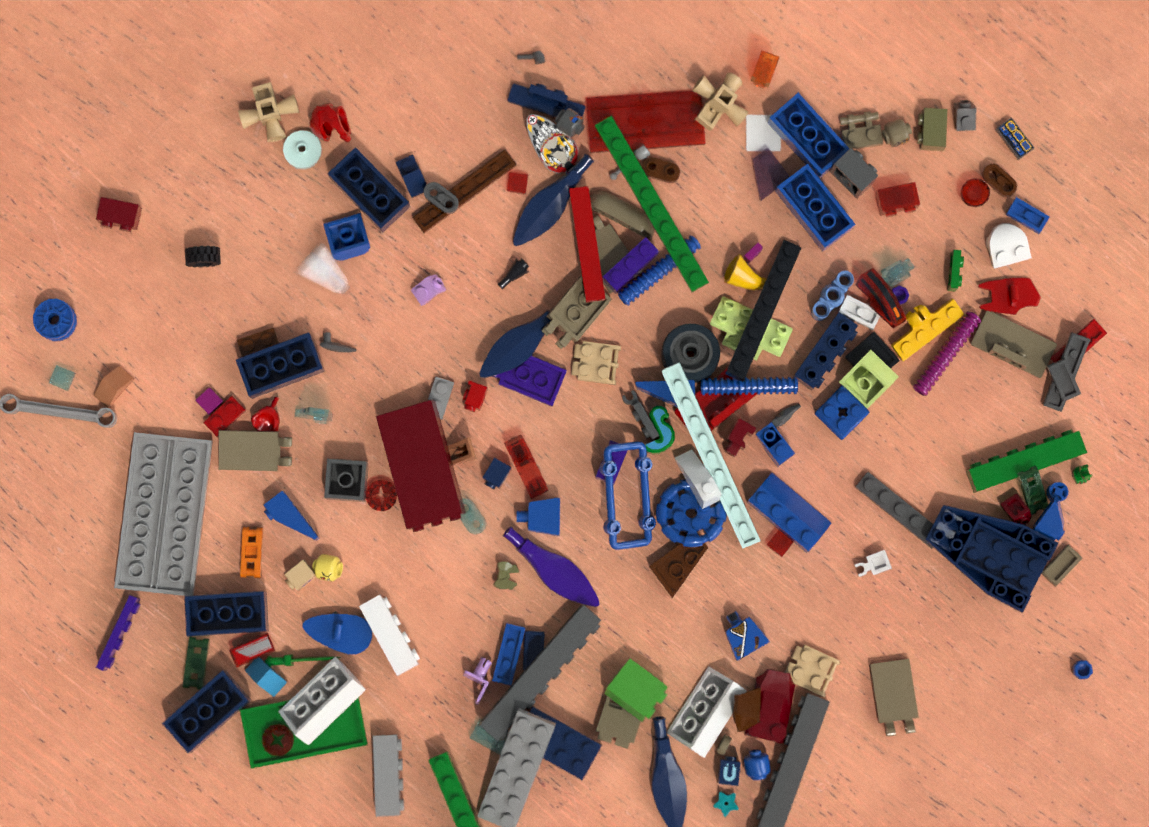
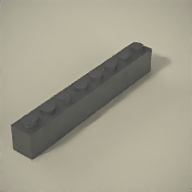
M580 605L478 725L494 740L505 739L510 732L508 729L513 724L519 708L529 710L535 704L534 698L539 693L542 695L549 687L547 683L551 678L555 680L562 672L560 668L563 664L566 663L568 665L575 657L573 655L577 648L579 650L582 649L587 643L586 638L590 633L593 635L600 628L599 623L601 619L585 605Z
M809 693L801 696L798 707H800L798 715L794 714L791 725L794 727L791 734L787 733L784 744L787 746L784 752H780L777 763L780 765L777 771H773L770 782H773L771 789H767L763 798L766 801L764 808H760L756 817L759 820L757 827L785 826L830 701Z

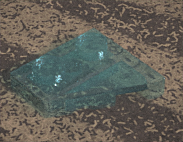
M308 407L301 408V410L295 409L294 417L313 419L315 423L327 424V421L332 422L333 414L327 409Z

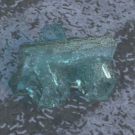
M906 259L903 262L899 260L881 271L882 281L886 286L893 287L912 276L909 272L915 267L910 259Z

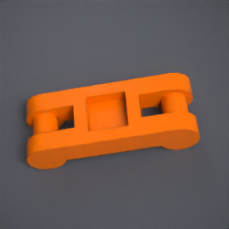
M243 527L241 578H247V576L261 578L263 527H257L256 529ZM249 537H256V542H249ZM248 562H254V568H248Z

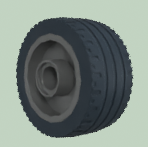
M680 325L673 329L663 342L661 350L662 363L664 368L680 362L687 380H695V383L701 382L702 379H707L715 371L719 363L720 346L718 340L709 329L702 325ZM692 351L694 356L688 357L687 352Z

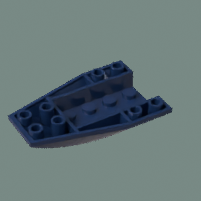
M946 505L942 506L925 539L983 592L1021 613L1024 612L1046 563L1050 561L1059 544L1023 524Z

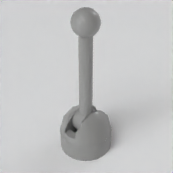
M639 143L633 152L639 160H643L650 155V152L642 143ZM620 169L612 172L610 179H617V175L621 173Z

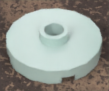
M300 130L293 132L287 137L284 142L283 153L287 162L293 167L308 169L313 167L320 159L322 147L319 139L313 133ZM301 146L306 148L304 152L299 151Z

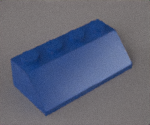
M773 473L767 477L747 501L750 506L806 553L812 549L832 524Z

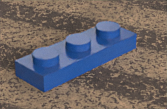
M506 623L492 681L512 686L526 628Z

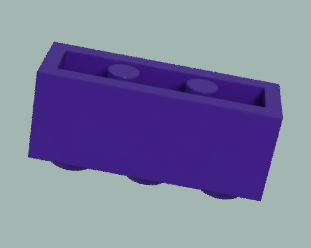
M645 237L603 276V281L616 294L658 255V249Z

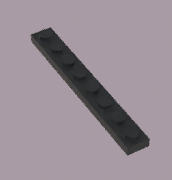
M786 240L783 241L725 373L726 375L742 382L745 380L802 247Z

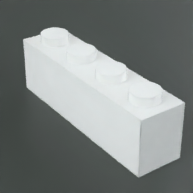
M378 595L360 605L359 607L396 675L399 676L419 665L417 660L420 657L415 649H410L408 643L411 641L406 632H401L398 627L401 623L396 614H391L389 608L392 606L387 597L383 598L381 595Z

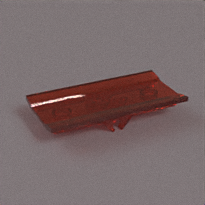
M692 90L586 98L590 153L609 152L595 125L610 116L613 117L631 150H636L643 145L647 149L706 144L704 126L695 120L702 109V97Z

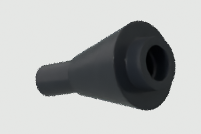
M516 258L506 276L498 285L501 289H504L511 281L513 282L529 273L528 268L530 266L522 258L520 260Z

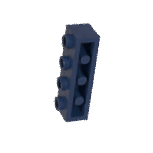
M839 312L793 377H797L798 382L811 391L814 387L819 388L825 380L822 378L826 371L830 373L836 363L833 360L837 355L839 357L842 356L847 349L844 346L848 340L852 342L858 332L855 329L858 325Z

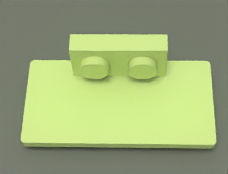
M725 296L722 297L710 325L727 332L722 345L736 350L753 310ZM771 318L754 356V360L757 361L762 349L781 357L793 329Z

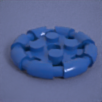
M686 479L680 480V483L675 485L674 483L671 484L661 494L660 503L656 506L657 523L662 527L661 531L672 542L681 543L685 547L703 546L705 542L710 543L723 530L722 525L723 522H726L727 514L721 501L716 502L715 507L710 508L708 506L702 509ZM684 490L685 494L679 497L678 492ZM668 502L673 504L672 509L667 507ZM693 509L697 515L694 518H689L686 515V511ZM710 518L716 520L715 524L709 523ZM673 519L675 524L669 525L667 521ZM703 530L704 535L699 536L697 531ZM680 531L688 533L687 536L679 535Z

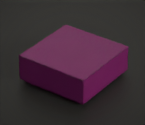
M759 242L744 255V260L747 264L762 252L763 247Z
M210 387L195 400L209 415L223 403V400Z

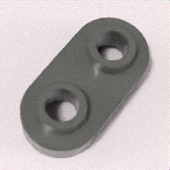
M431 182L425 186V198L442 212L453 214L458 210L459 202L457 197L439 183ZM436 190L438 193L436 196H431V191ZM452 202L453 206L448 208L446 207V203Z

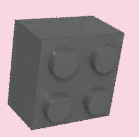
M852 148L833 165L830 171L856 199L878 177L875 167L867 164L863 160L861 153L857 150L854 151Z
M327 459L324 498L326 500L366 502L369 463L367 461Z

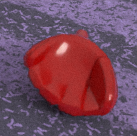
M274 397L270 406L262 407L251 417L252 426L257 431H278L280 418L278 412L274 409L279 400L278 397Z

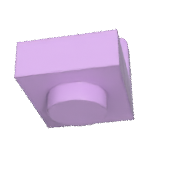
M432 275L422 280L411 291L420 305L423 306L438 294L446 291L443 286V281L437 275Z

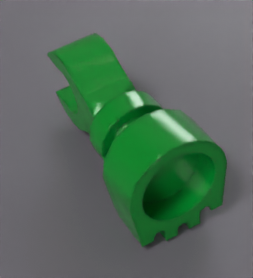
M1088 464L1078 466L1072 471V477L1076 484L1086 483L1092 477V474L1088 471Z

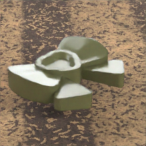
M498 562L497 567L499 571L493 585L498 589L512 590L517 586V583L508 580L510 577L509 573H519V569L516 565H512L509 562Z

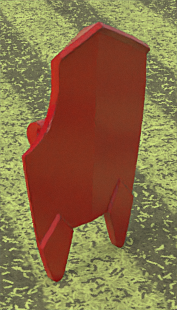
M1030 278L1000 279L978 285L979 288L991 291V302L979 307L990 312L1016 315L1024 307H1037L1041 300V296Z

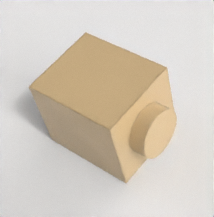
M302 560L285 574L287 577L285 582L292 590L296 588L299 591L312 581L316 575L307 562Z

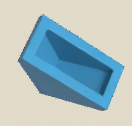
M259 656L245 670L257 685L273 697L287 683L284 678L269 667Z

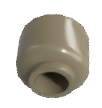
M902 119L885 124L884 130H882L885 143L887 145L890 144L892 147L907 143L910 138L909 134H912L909 123L905 124Z

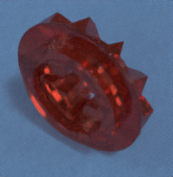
M375 481L366 491V501L376 511L389 510L396 503V489L388 481ZM381 487L384 494H390V496L384 498L383 504L379 498L373 497L380 493Z
M275 724L265 730L262 737L265 751L273 756H282L291 750L294 736L287 726ZM272 733L277 737L285 735L281 740L283 747L279 744L271 746L274 741Z

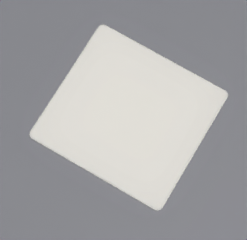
M772 115L746 116L747 151H781V137L768 124L769 117Z

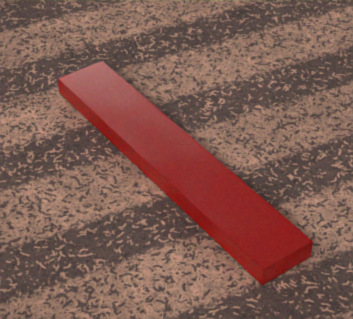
M589 187L571 188L569 191L586 303L606 300Z

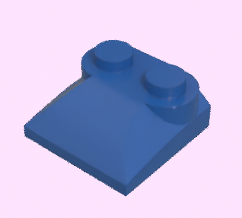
M361 213L323 224L333 259L343 261L367 253L371 248Z

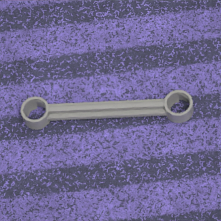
M6 394L0 399V409L11 415L20 411L97 422L104 428H111L117 422V415L110 408H101L99 411L67 407L20 400L13 394ZM14 398L17 403L16 408L12 411L5 410L4 404ZM111 412L113 415L112 422L107 425L102 424L100 418L105 413Z

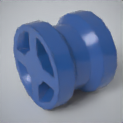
M1062 482L1053 483L1046 490L1047 498L1050 501L1057 495L1061 502L1067 498L1069 493L1068 487Z

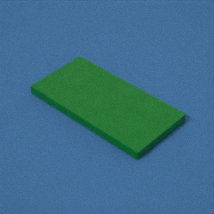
M359 697L309 745L292 732L278 712L290 700L240 710L251 769L368 745Z

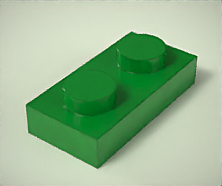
M953 250L951 252L947 291L955 292L962 285V275L959 274L960 268H963L964 256H961V250Z

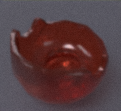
M973 178L967 180L962 185L960 192L962 201L969 207H981L990 197V188L982 179Z

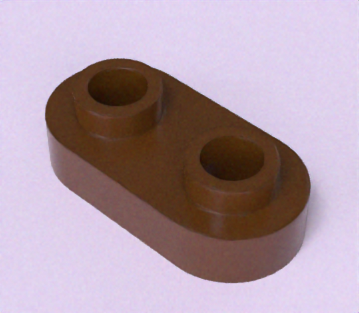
M653 157L646 159L643 163L642 169L649 178L666 183H674L680 177V169L674 163ZM654 164L656 168L651 170L648 166ZM669 169H672L674 171V174L669 175L667 171Z
M989 164L983 170L982 177L984 181L1003 197H1010L1016 192V181L999 165ZM989 172H993L995 177L991 178ZM1003 185H1008L1009 190H1004Z

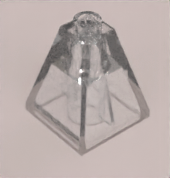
M318 243L294 271L296 275L336 294L343 295L350 287L348 285L349 281L323 243Z

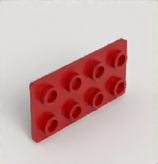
M726 369L716 378L717 380H720V378H723V380L729 378L731 380L733 377L725 374ZM700 390L696 393V399L712 431L755 397L757 393H754V395H751V393H748V395H745V393H742V395H739V393H736V395L732 393L730 395L726 393L720 395V393L708 395L707 393L703 396ZM677 408L674 411V413L687 428L683 420V417L679 409Z

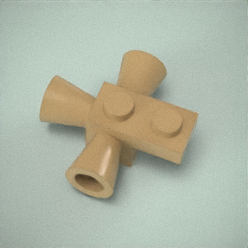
M727 73L723 84L715 89L703 75L696 82L692 91L708 100L695 120L711 131L722 114L726 113L736 126L740 125L749 112L733 104L738 97L734 92L742 86V80L735 74Z
M271 82L252 87L257 109L238 110L243 129L261 120L263 126L266 125L267 142H276L284 139L286 135L278 122L282 120L280 114L300 113L294 94L277 103Z

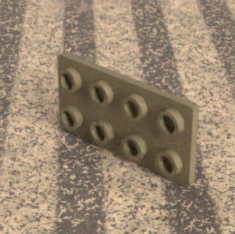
M986 311L971 342L972 346L1037 378L1042 377L1057 346L1055 342L990 311Z

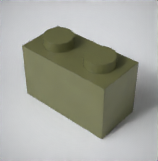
M924 108L921 114L919 113L918 125H921V132H918L917 144H920V150L943 151L946 148L947 109Z

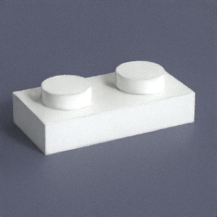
M849 295L846 296L839 310L847 318L871 330H874L882 313Z

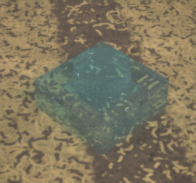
M56 365L49 384L68 391L76 373Z

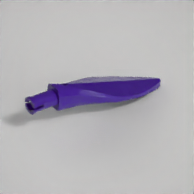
M509 527L504 532L503 537L516 547L515 550L531 564L539 578L550 590L563 598L593 607L599 606V599L588 579L570 560L537 546L528 538L524 539L512 527Z

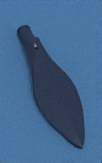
M585 153L574 167H571L561 178L532 197L520 217L514 235V246H520L548 231L560 219L570 197L569 189L575 188L583 177V173L595 162L588 154Z
M547 310L536 319L510 329L503 334L489 351L481 367L480 377L488 378L510 371L527 361L545 336L541 330L550 322V319L547 317L550 311Z
M658 716L653 718L655 736H653L652 794L656 807L667 827H683L687 807L686 782L672 752L669 736L666 734L665 717Z

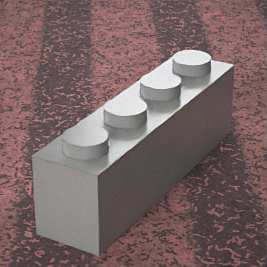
M398 735L373 736L376 817L399 816L401 811H404V799H400V791L404 790L403 779H400L399 771H403V759H399V751H402V739H398Z

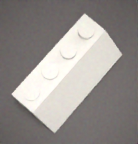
M335 656L278 712L292 732L309 745L366 689Z
M708 666L666 733L705 758L734 712V695L746 693L747 690Z

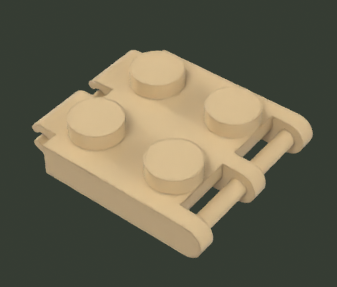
M583 341L582 345L575 344L574 358L580 359V362L573 361L571 375L578 376L577 380L616 385L615 374L616 368L619 366L617 359L621 346ZM613 350H615L614 360H613V363H612V362H611V360H612V353H613ZM612 367L611 380H609L610 368Z
M804 645L803 648L796 646L791 659L797 662L796 664L789 662L785 673L791 674L794 684L825 697L826 688L829 682L833 680L834 670L841 661L807 645Z

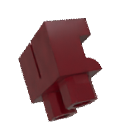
M739 418L726 440L729 442V445L724 452L735 458L740 449H745L744 437L746 435L751 437L757 428Z

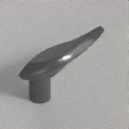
M328 332L323 333V342L319 344L321 347L335 352L357 351L353 347L331 342V333Z
M800 404L786 408L776 415L772 421L775 428L785 424L794 412L801 407Z

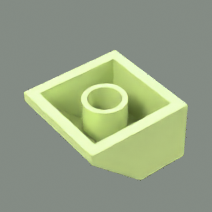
M870 350L839 383L868 409L899 376Z

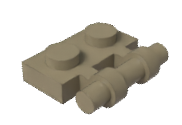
M868 111L861 115L854 116L849 114L847 117L840 118V125L848 124L849 130H842L841 133L843 142L849 149L883 145L880 125H872V120L879 119L878 112L871 113ZM865 122L866 127L855 128V123Z

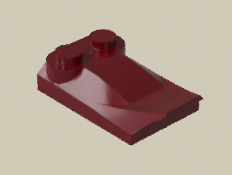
M767 669L763 674L756 677L754 690L761 688L760 722L746 729L744 735L784 744L795 684L792 681L791 674Z

